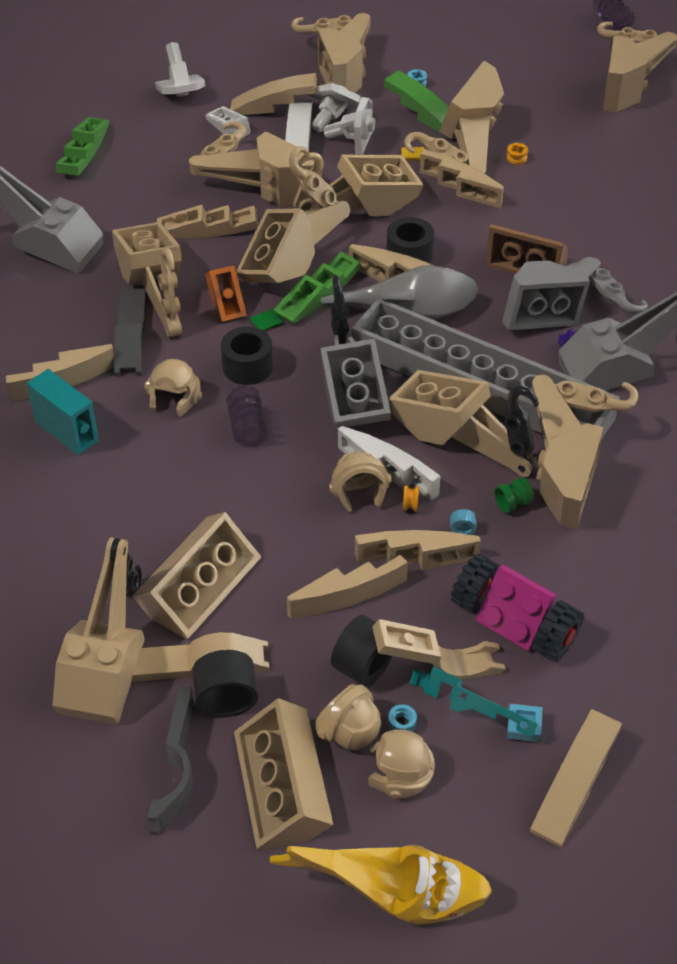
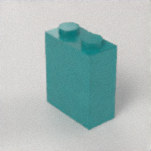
M50 369L45 370L26 383L34 420L48 433L77 455L99 441L91 400Z

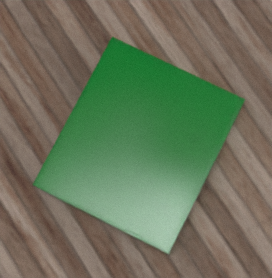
M273 309L250 317V322L254 327L263 331L283 323L279 316L274 313Z

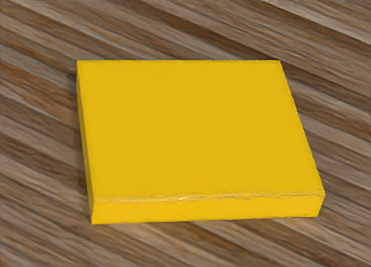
M401 147V154L406 161H420V155L424 147H412L415 150L414 153L409 152L406 147Z

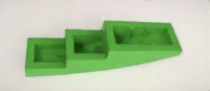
M399 70L384 79V88L400 95V104L417 112L418 121L440 131L449 108L447 104L421 83Z
M87 117L72 130V140L64 146V157L56 163V173L79 176L98 150L108 129L109 120Z
M340 251L329 265L323 262L311 277L305 274L273 310L274 313L292 324L302 320L324 304L321 302L322 297L334 295L332 276L337 275L343 288L362 268L360 261Z

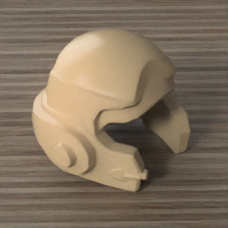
M167 359L158 364L144 385L146 393L150 395L149 405L153 412L156 411L157 393L160 390L172 393L185 392L176 408L179 417L187 413L202 397L199 378L194 374L192 367L178 359Z
M362 451L351 452L339 459L332 474L329 490L335 497H339L346 510L351 512L352 505L345 491L371 487L376 483L373 498L375 505L380 507L386 493V488H389V483L392 482L391 474L387 473L383 463L371 454Z
M351 684L346 687L318 715L315 721V729L318 736L326 741L333 740L346 750H359L370 745L379 734L381 728L380 712L373 703L372 693L362 684L357 686Z
M392 730L385 732L381 736L380 741L369 748L373 756L376 757L379 770L386 774V776L375 772L371 774L368 778L369 786L387 794L389 797L399 799L421 793L430 783L435 769L434 757L421 736L407 730Z

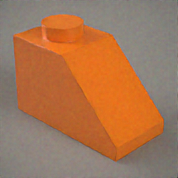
M235 266L215 269L205 273L210 297L221 322L247 316Z

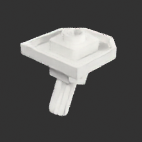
M174 42L167 44L166 50L170 63L168 68L170 79L155 82L156 89L162 94H176V96L181 97L189 95V91L205 87V80L198 74L188 75L186 62L182 61L179 44Z
M334 83L316 86L315 94H307L321 100L319 105L321 111L311 123L312 129L317 133H321L323 128L332 119H337L344 109L358 108L362 98L360 95L347 90L346 87Z
M362 97L356 112L344 115L341 121L326 125L323 128L325 137L331 139L345 135L346 138L354 139L355 155H363L375 129L372 101L370 98Z

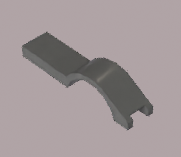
M145 288L120 289L118 322L115 324L114 331L115 377L121 376V368H136V376H142L141 337L142 331L145 329Z
M179 686L165 742L168 761L177 765L182 771V780L173 792L161 799L151 801L147 815V821L152 822L150 827L151 835H160L187 806L193 793L191 764L184 750L194 710L192 687Z

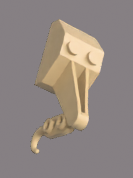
M359 13L353 19L347 15L334 19L320 18L317 22L310 25H298L299 22L304 20L303 17L294 19L291 22V27L295 32L318 34V68L325 84L334 83L346 87L347 90L356 93L362 87V78L366 75L363 58H366L364 42L370 28V15Z
M602 22L598 25L597 32L600 36L613 39L603 111L619 112L640 102L641 94H646L648 80H644V78L675 48L677 41L675 33L665 32L658 35L654 30L639 31L630 27H625L621 31L604 29V27L612 26V22Z
M483 61L450 103L439 132L450 139H457L460 149L445 139L429 137L422 132H412L406 136L404 140L406 149L414 153L415 150L411 147L410 143L413 140H417L423 143L428 150L458 160L485 174L487 170L489 131L497 120L494 116H497L503 107L501 100L504 91L496 68Z
M227 122L222 125L223 129L233 127L238 130L233 134L221 135L216 141L206 146L201 151V155L192 156L189 159L190 173L193 175L208 176L260 187L261 198L279 207L294 206L293 202L300 183L290 169L289 157L297 146L277 136L264 132L257 137V149L234 152L240 140L246 135L247 129L240 122ZM303 152L299 153L298 158H297V161H298L303 155H305V153H303ZM314 160L304 162L301 168L310 171Z
M298 146L293 149L289 157V166L292 173L297 177L302 191L319 207L307 211H302L300 208L266 209L236 271L237 276L245 282L280 283L305 275L315 255L314 245L350 214L349 204L345 201H337L336 193L329 184L316 172L302 169L297 161L299 153H309V150L305 147Z
M310 152L298 160L300 167L304 162L314 160L310 171L316 172L322 178L324 161L320 154ZM342 154L337 165L342 175L329 184L336 193V200L347 202L350 206V212L365 208L369 216L374 217L391 216L416 199L423 187V183L403 155ZM299 186L293 202L294 207L300 208L302 211L319 207Z
M161 222L112 230L113 244L123 278L128 285L144 286L168 338L182 335V327L178 312L181 310L178 297H175L174 288L178 287L177 276L182 262L180 245ZM155 280L159 282L160 289L164 291L165 299H162Z
M538 375L532 381V391L539 401L536 410L545 450L540 452L536 481L540 482L539 494L562 526L573 529L578 528L598 462L604 427L589 423L581 425L569 406L591 412L629 410L638 401V392L629 383H622V387L630 392V398L623 401L613 398L600 388L572 381H562L554 384L547 375Z

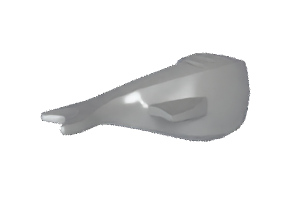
M422 265L369 287L343 292L345 303L372 306L378 298H381L436 320L465 308L475 299L479 288L472 278L463 273L433 265ZM334 295L322 297L321 302L334 303Z

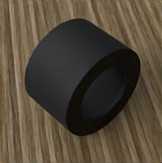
M404 217L393 221L388 226L386 250L429 264L431 263L434 248V229L430 223L416 217Z
M239 327L229 331L222 338V368L224 375L230 381L240 385H253L264 381L270 376L273 370L272 340L265 331L256 327ZM247 352L255 353L252 355H240L241 353Z
M359 615L345 627L332 651L331 665L359 684L368 687L383 674L393 656L378 653L372 627L376 622L365 615Z
M218 650L200 657L194 663L192 674L197 709L201 713L211 717H232L250 710L256 704L258 692L252 658L246 653L237 650Z

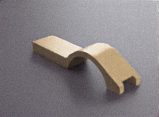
M381 619L372 626L379 654L431 663L434 667L459 679L502 674L506 670L504 664L493 662L491 654L496 653L500 649L498 643L483 641L476 646L466 649L451 650L438 645L434 630Z
M218 632L197 638L189 645L142 648L133 673L132 682L192 678L194 663L200 657L218 650H237L246 653L253 660L255 673L270 672L269 662L264 661V651H268V641L236 633Z

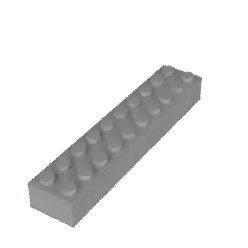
M378 298L351 328V336L355 342L375 339L381 365L409 377L417 370L488 382L491 397L483 405L489 411L504 417L507 410L508 393L516 386H524L532 391V381L538 375L549 376L554 384L562 381H572L592 386L381 298ZM605 391L607 394H609V395L612 396L613 398L618 399V400L620 399L619 396L614 395V394H612V393H609V392ZM519 395L520 405L529 415L531 429L541 433L536 407L528 397ZM569 406L581 425L589 423L604 427L602 439L615 421L617 414L615 410L591 412Z

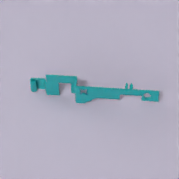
M434 666L430 678L429 674L421 670H413L410 684L422 687L424 693L434 698H437L442 682L453 686L449 698L451 709L457 712L474 709L494 720L498 713L517 722V731L533 737L538 723L462 688L463 680ZM461 691L464 694H468L465 697V699L463 697H458L461 695ZM520 722H526L527 728H522Z

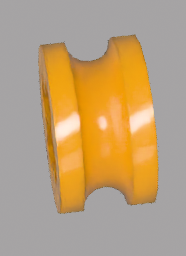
M513 143L508 146L506 159L509 163L521 165L527 161L528 147L526 145Z
M404 485L403 511L411 508L414 512H417L419 486L410 489L408 485Z

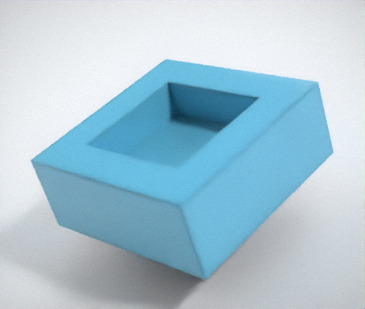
M510 704V711L513 710V712L538 724L533 737L517 731L518 723L508 718L507 739L540 742L543 707ZM520 722L522 728H527L526 722Z

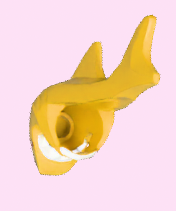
M418 845L340 850L288 846L286 849L288 854L273 855L269 858L270 863L273 865L316 870L335 876L383 911L409 924H432L462 917L482 906L492 892L489 882L476 870L457 860L436 854Z

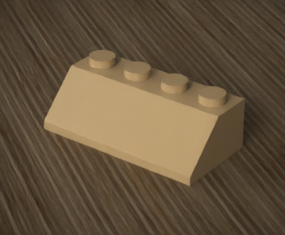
M226 512L206 517L132 597L150 619L179 636L189 639L261 556Z
M278 698L234 731L256 849L261 851L311 841L333 826L307 709Z

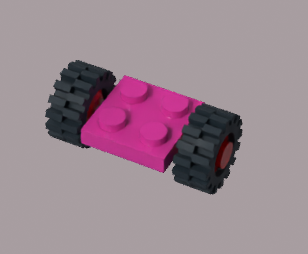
M479 553L470 558L468 565L463 566L462 573H459L457 576L458 581L452 587L454 590L451 591V601L472 614H476L478 611L477 622L523 649L529 651L533 648V650L554 662H558L559 659L561 660L564 653H567L569 650V646L574 643V638L578 635L579 628L582 627L584 613L562 600L557 601L553 605L557 596L555 593L505 565L501 566Z

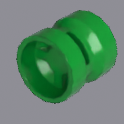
M525 477L514 479L512 484L509 485L506 483L501 484L494 489L496 502L504 513L514 511L519 505L524 507L534 502L533 489Z

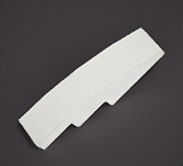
M295 99V103L289 104L285 141L297 147H305L308 150L311 138L313 99Z
M344 426L338 428V448L345 454L357 451L371 454L383 463L387 473L391 474L392 481L402 490H404V485H413L414 487L419 486V491L430 501L439 496L441 476L421 461L369 434Z

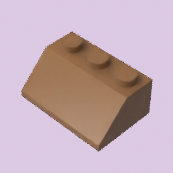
M491 224L489 227L485 266L516 274L525 262L551 261L566 266L569 248L565 243Z

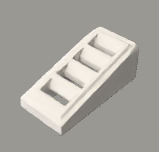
M224 106L205 115L206 120L223 134H233L238 130L233 127L222 128L223 124L234 121L245 125L247 129L245 136L251 132L246 116Z

